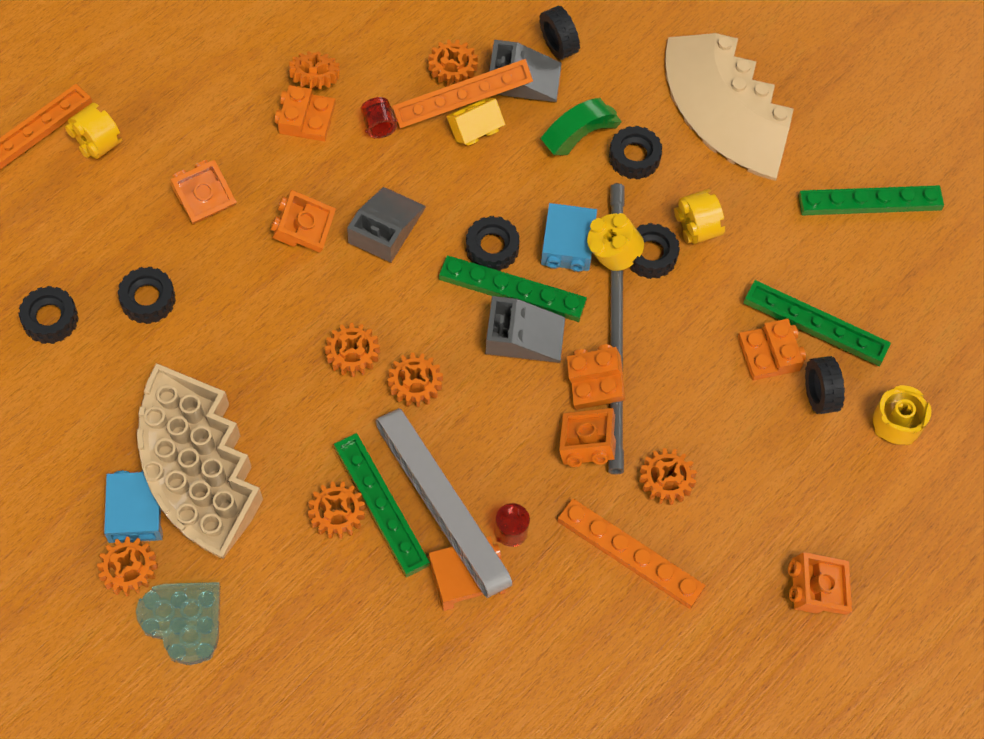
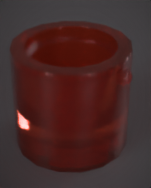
M371 98L362 104L360 111L366 127L365 133H368L370 137L384 138L396 130L398 120L395 119L390 102L386 98Z
M510 503L498 510L494 529L497 542L505 546L514 547L526 540L530 525V516L526 508L520 504Z

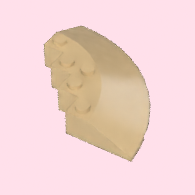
M717 33L668 37L665 52L666 80L669 83L671 98L684 116L685 123L690 129H694L709 149L715 153H721L728 158V162L732 164L737 163L748 168L747 171L776 181L794 108L772 104L771 100L775 85L752 80L757 61L734 56L738 38Z
M156 363L144 390L145 395L138 414L137 441L144 476L152 495L173 525L201 548L224 559L251 523L262 503L263 497L260 488L245 482L252 468L249 457L233 449L240 438L237 423L223 418L229 406L226 392Z

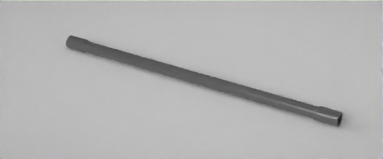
M616 183L610 187L611 214L623 213L625 187L622 184ZM611 270V346L617 347L621 355L622 371L623 270ZM623 401L610 403V408H613L615 412L614 436L616 448L615 460H608V472L616 475L624 473Z

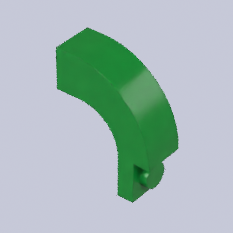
M594 98L584 101L565 112L547 129L540 139L553 155H568L575 145L590 132L600 128H617L622 121L617 116V112L613 107L606 105L601 98Z

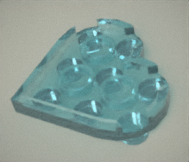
M220 583L162 584L153 586L151 591L147 592L142 599H139L136 608L139 625L147 636L163 639L164 648L172 661L185 665H194L208 661L213 657L219 640Z

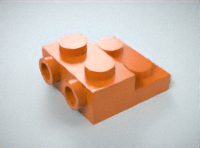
M289 85L288 90L282 91L281 94L282 110H277L275 115V124H278L279 134L325 142L336 105L335 98L313 95L312 89Z
M203 160L195 165V169L188 172L181 170L175 173L170 181V185L180 204L183 205L192 225L237 203L215 160L210 162Z
M291 190L287 197L282 196L277 210H280L281 214L280 217L275 216L270 228V230L274 231L272 238L293 247L300 244L320 253L323 250L336 208Z
M789 319L765 323L761 329L739 333L738 340L752 381L801 370L806 360V353L803 346L798 347L796 341L798 339V330L795 325H790Z
M604 344L599 346L596 351L588 352L585 349H579L574 351L573 355L567 356L569 380L572 383L573 405L576 410L625 401L622 361L617 347Z
M613 408L563 413L559 451L564 465L568 464L571 467H579L585 462L603 465L608 460H615V412Z
M806 552L792 558L788 566V574L793 576V586L790 589L789 598L794 602V610L816 614L827 611L843 615L852 612L849 561Z

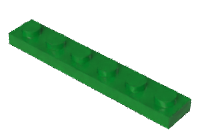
M940 185L800 190L798 195L802 216L942 211L944 207Z
M448 255L439 274V280L490 296L519 299L576 322H580L587 301V297Z
M757 280L753 282L744 300V304L778 320L789 319L790 325H795L798 329L879 367L891 345V342Z
M355 433L335 443V451L358 492L362 494L365 505L405 577L407 578L429 567L430 562L358 434Z

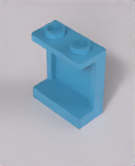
M549 203L541 265L550 268H568L578 272L589 271L592 252L588 247L587 237L591 229L590 224L596 219L597 209Z
M121 470L116 471L114 474H107L104 534L109 543H115V539L125 542V538L128 536L131 542H134L137 538H140L141 541L163 540L161 508L151 493L143 470L135 473Z

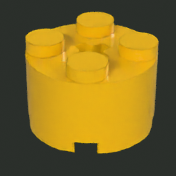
M91 103L69 118L65 129L72 138H76L79 142V149L86 158L92 156L98 159L120 144L122 138H117L120 131L113 119L105 110L102 112L97 110L96 108L99 105L96 103Z
M710 189L680 198L678 207L674 208L675 217L678 222L681 221L684 229L682 234L687 244L691 242L697 244L722 236L725 232V226L721 227L720 220L724 219L721 205L715 194H709Z
M609 214L602 218H596L591 222V229L587 237L588 247L602 265L612 271H621L634 264L632 261L637 256H641L644 249L643 237L625 214Z
M905 385L896 386L894 389L883 394L873 413L875 434L893 444L910 445L921 435L929 422L931 406L929 402H926L923 394L918 389Z

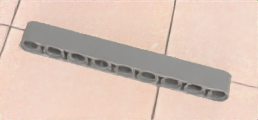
M398 408L377 418L376 425L381 436L484 596L489 598L511 587L512 580L507 569L403 411Z

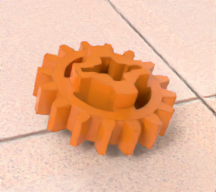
M449 39L446 45L439 42L438 48L433 47L432 54L428 56V69L432 71V77L438 76L439 83L444 80L447 81V86H450L451 82L456 84L461 80H467L468 77L473 78L475 71L478 70V55L474 54V48L468 49L467 42L463 45H460L459 40H456L454 44Z
M307 51V55L299 53V58L293 56L292 61H290L289 76L293 78L294 83L300 82L301 87L308 85L309 89L316 88V86L322 89V86L325 85L329 88L331 83L336 84L337 79H339V63L335 62V58H328V54L322 56L320 52L312 54L310 51Z
M350 323L347 329L343 324L340 325V332L332 330L333 338L327 337L326 339L328 346H325V354L327 355L328 364L332 363L334 371L341 368L342 375H345L347 371H351L352 377H355L356 371H360L364 375V368L373 369L372 361L378 362L379 360L377 353H380V345L378 344V337L372 336V329L364 331L363 324H360L358 328H354V324ZM367 344H368V346H369V352H368V354L366 353V350H365ZM337 346L340 347L338 355L336 354Z
M411 353L409 359L402 355L401 363L394 361V369H389L390 378H388V386L391 387V395L397 394L398 402L405 399L406 406H410L411 402H415L416 406L420 407V401L423 400L427 405L430 404V396L436 399L438 397L437 390H442L441 381H443V373H439L440 365L433 366L434 358L431 357L425 360L423 353L419 358H416L415 354ZM429 373H430V375H431V377H432V383L429 382V378H428V374H429ZM399 377H402V386L399 384Z
M663 448L661 455L657 451H653L652 458H645V465H642L640 469L642 475L639 481L640 483H645L643 486L644 492L651 491V500L657 496L659 497L660 504L664 502V499H668L669 504L673 505L675 498L682 502L685 497L684 494L687 496L691 495V488H694L696 480L693 478H695L697 471L690 470L693 466V461L685 462V453L679 457L677 456L676 449L672 451V454H668L667 449ZM673 472V475H672V476H669L668 478H665L664 481H663V478H664V477H667L668 475H670V474ZM651 473H653L652 476L656 479V483L653 482Z
M333 481L330 484L331 488L327 489L324 485H321V493L313 492L314 500L308 502L311 509L308 511V516L312 519L311 524L313 528L319 526L318 532L320 535L327 531L330 539H332L334 533H338L339 538L343 539V532H347L350 536L353 535V526L360 529L361 523L359 520L365 519V512H363L366 509L365 502L361 501V493L354 494L355 487L353 485L346 489L345 482H342L340 487H336ZM351 502L353 503L355 508L354 513H352L351 509H349ZM320 507H322L324 511L323 518H321L319 514Z
M129 536L125 538V543L115 539L116 546L106 545L108 553H100L99 555L103 563L97 564L98 570L101 571L98 576L101 581H105L104 585L107 590L113 587L116 595L123 590L125 595L129 596L132 589L139 594V587L143 585L148 588L147 579H155L156 577L152 571L158 569L156 561H153L156 559L155 553L150 551L151 548L148 543L142 546L140 538H137L134 543H131ZM140 554L145 559V565H142V562H139ZM110 567L115 570V578L110 574Z

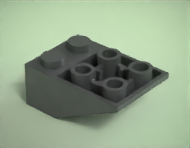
M494 40L490 71L526 59L533 82L496 95L557 102L561 62L518 42Z
M383 187L358 210L347 227L348 243L392 262L426 206Z
M492 296L486 354L560 363L565 317L519 299Z

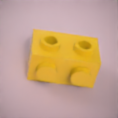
M491 97L476 101L447 115L456 142L466 145L478 142V138L485 134L489 136L499 131L498 128L505 125L498 103L495 98Z

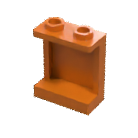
M491 536L486 537V539L488 540V542L490 543L498 557L501 559V553L498 544L493 545ZM453 546L429 553L430 568L443 611L453 609L456 602L484 595ZM506 589L499 592V594H504Z

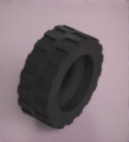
M558 5L542 12L539 16L540 28L546 44L554 56L562 60L579 52L580 40L578 32L567 11Z
M628 126L625 129L619 130L613 136L609 151L610 164L619 175L625 176L628 179L647 178L659 167L662 143H660L659 137L653 131L648 130V128ZM630 144L641 145L646 149L647 156L642 161H633L626 158L624 149Z
M489 216L487 218H480L479 221L476 220L469 227L468 234L466 235L468 259L472 263L498 271L508 268L510 264L515 262V258L518 257L520 236L519 232L516 231L517 228L509 220H504L502 217ZM495 234L504 240L505 246L498 253H487L481 247V240L486 235Z
M648 223L647 225H639L636 229L643 237L644 243L651 241L660 244L664 254L655 261L647 260L642 255L640 257L637 256L632 261L634 264L630 266L631 271L637 273L640 277H647V279H657L668 275V272L674 269L679 255L680 247H678L679 241L676 239V235L669 228L663 227L661 224Z
M140 267L137 270H132L123 277L122 282L119 284L118 299L125 315H128L129 319L135 320L137 323L151 324L152 322H159L162 318H166L169 312H172L173 305L176 302L171 279L158 268ZM145 285H152L159 291L157 301L147 306L137 303L135 300L137 289Z
M47 286L45 288H37V290L31 291L27 297H24L22 304H20V312H18L20 322L26 334L36 342L39 341L42 344L61 342L67 336L69 337L77 327L76 323L79 317L75 303L68 292L61 290L59 287ZM46 305H55L61 310L60 319L52 325H42L36 319L38 310Z
M832 356L809 359L810 361L807 362L805 368V386L813 411L816 414L840 411L844 405L845 388L842 371L838 362Z

